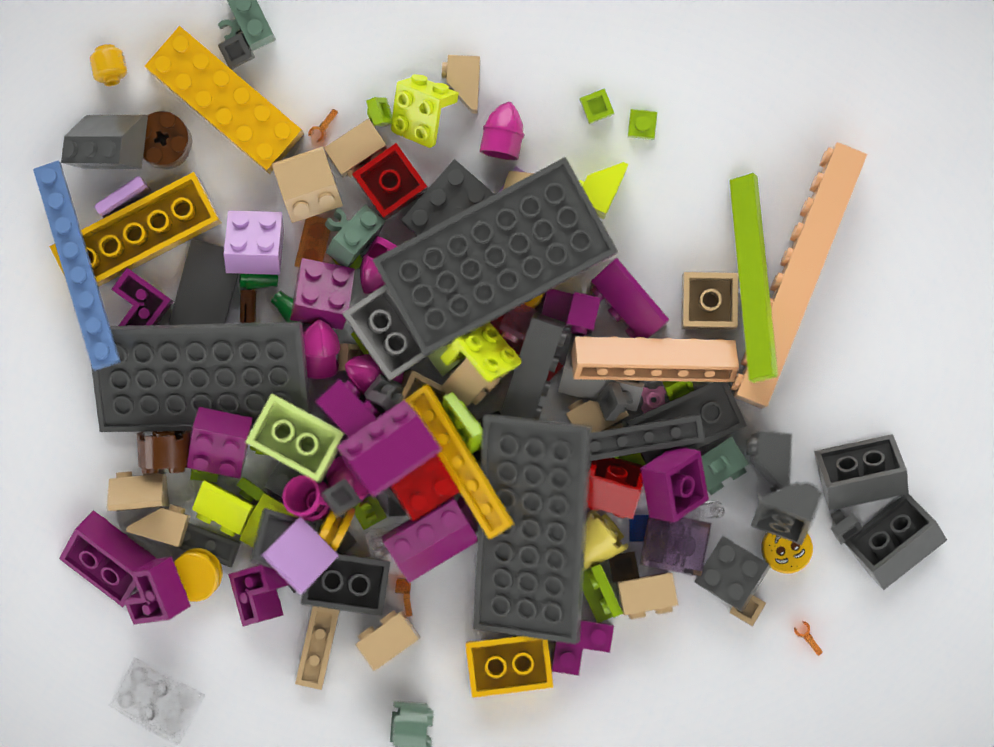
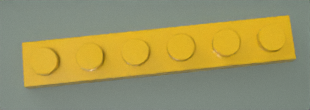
M424 385L404 399L419 415L442 451L437 453L487 537L493 539L514 525L513 520L430 385Z

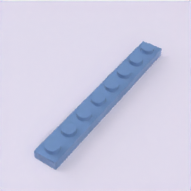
M58 160L34 168L33 171L92 369L96 371L121 362L62 165Z

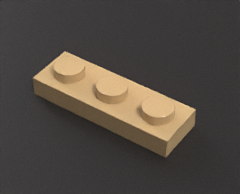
M317 606L312 607L295 684L319 690L323 689L340 610Z

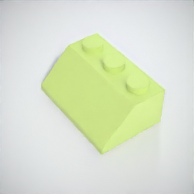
M271 394L246 443L322 483L338 451L337 446L341 443L344 432Z

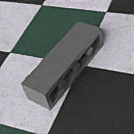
M536 312L534 313L519 355L522 363L514 370L500 413L501 416L539 420L543 409L542 406H539L541 396L547 397L551 382L547 381L549 372H555L560 358L555 356L558 346H564L568 332L563 331L566 322Z

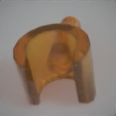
M332 109L319 126H314L309 130L308 136L311 137L314 131L319 129L321 137L317 142L324 141L326 138L325 130L338 111Z
M397 578L395 593L404 594L403 601L406 617L413 616L410 602L411 582L409 583L407 579Z
M802 621L807 627V632L800 634L794 627L795 635L799 638H804L818 656L821 655L823 651L810 634L809 624Z

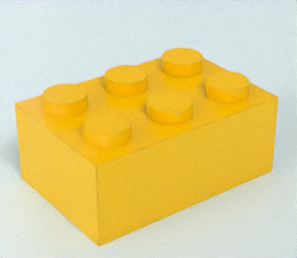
M517 635L465 643L472 698L554 688L548 640Z

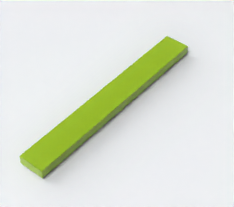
M750 173L729 181L749 381L756 383L778 377L758 176Z

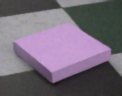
M137 176L95 204L94 207L99 215L105 218L138 201L152 190L140 176Z
M300 516L261 556L301 595L339 555Z

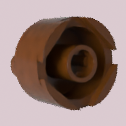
M159 111L149 114L143 158L152 166L161 169H172L181 165L188 157L192 146V137L189 129L179 117L171 112ZM163 135L167 138V144L164 146L158 143Z
M145 431L136 434L138 467L142 468L143 474L158 473V469H169V473L185 472L188 464L191 431H185L184 433L183 431H152V435L145 436Z

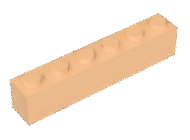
M582 336L575 337L571 351L574 379L734 382L739 369L735 340Z

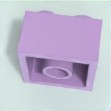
M228 211L224 246L226 273L280 275L284 237L282 212Z

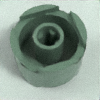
M394 701L393 706L398 708V712L392 711L390 742H393V746L431 747L432 738L427 735L428 726H433V710L428 708L427 703Z

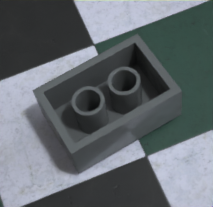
M454 159L404 215L401 221L418 236L493 196L494 193Z
M337 553L339 556L301 594L300 603L303 605L382 616L390 561Z

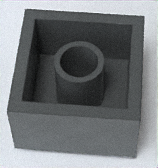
M722 536L694 582L743 613L771 567L767 562Z

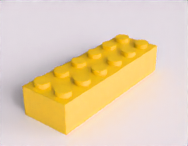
M181 26L173 32L145 65V68L269 175L273 171L272 163L283 160L304 135L300 127Z
M192 172L81 231L98 287L121 276L126 268L133 270L218 226L222 222L198 176ZM53 244L49 247L63 272L56 245Z

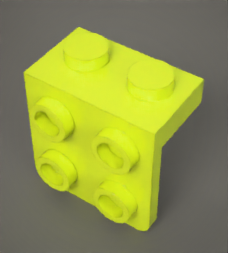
M414 74L410 78L397 82L391 131L413 142L431 148L436 145L441 108L457 103L459 92L449 89V86L446 84L429 81L424 75Z
M490 322L466 335L456 338L445 346L447 350L440 357L448 366L466 356L488 382L512 371L522 363L516 352Z

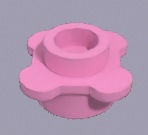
M658 386L656 389L643 388L641 394L643 405L641 410L644 413L665 404L666 391L663 386ZM655 397L656 402H652L651 399Z

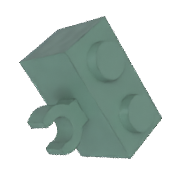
M227 0L236 19L219 22L218 26L220 29L224 27L232 28L231 33L224 36L225 40L242 31L252 51L276 40L257 0Z
M366 204L350 221L347 220L346 214L337 208L333 216L339 222L333 221L330 217L325 222V226L329 230L338 231L333 237L326 253L341 266L349 267L374 241L376 236L380 234L386 222L385 219Z
M732 437L701 456L707 491L712 495L724 487L722 482L730 476L735 480L747 472L744 467L749 465V462Z

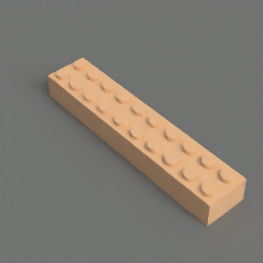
M839 142L832 148L828 147L827 151L824 152L819 166L823 167V170L814 177L809 191L814 193L812 198L808 197L807 201L805 200L800 212V216L804 217L802 223L798 222L791 234L790 240L794 242L792 248L788 247L781 259L780 265L784 266L783 271L775 275L770 290L774 291L772 298H770L778 377L756 383L749 381L745 351L740 365L744 366L742 374L738 373L730 388L734 391V398L761 409L768 406L867 157L866 153Z

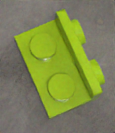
M453 392L445 395L442 406L471 454L481 450L483 428L466 407L465 403L459 400Z
M601 564L585 570L583 575V593L596 621L601 623L609 618H615L623 614Z

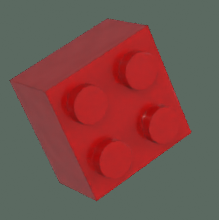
M397 143L352 173L356 182L385 220H388L422 196L428 189V186Z
M438 454L390 486L406 515L412 521L460 492Z
M613 457L591 461L587 507L595 511L602 510L612 513L619 518L627 517L633 519L642 491L643 479L641 468L644 465Z

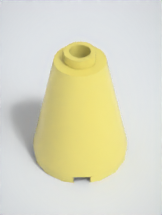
M591 509L587 512L584 571L624 552L629 546L628 543L622 544L621 540L624 538V535L606 513L600 516L597 511Z

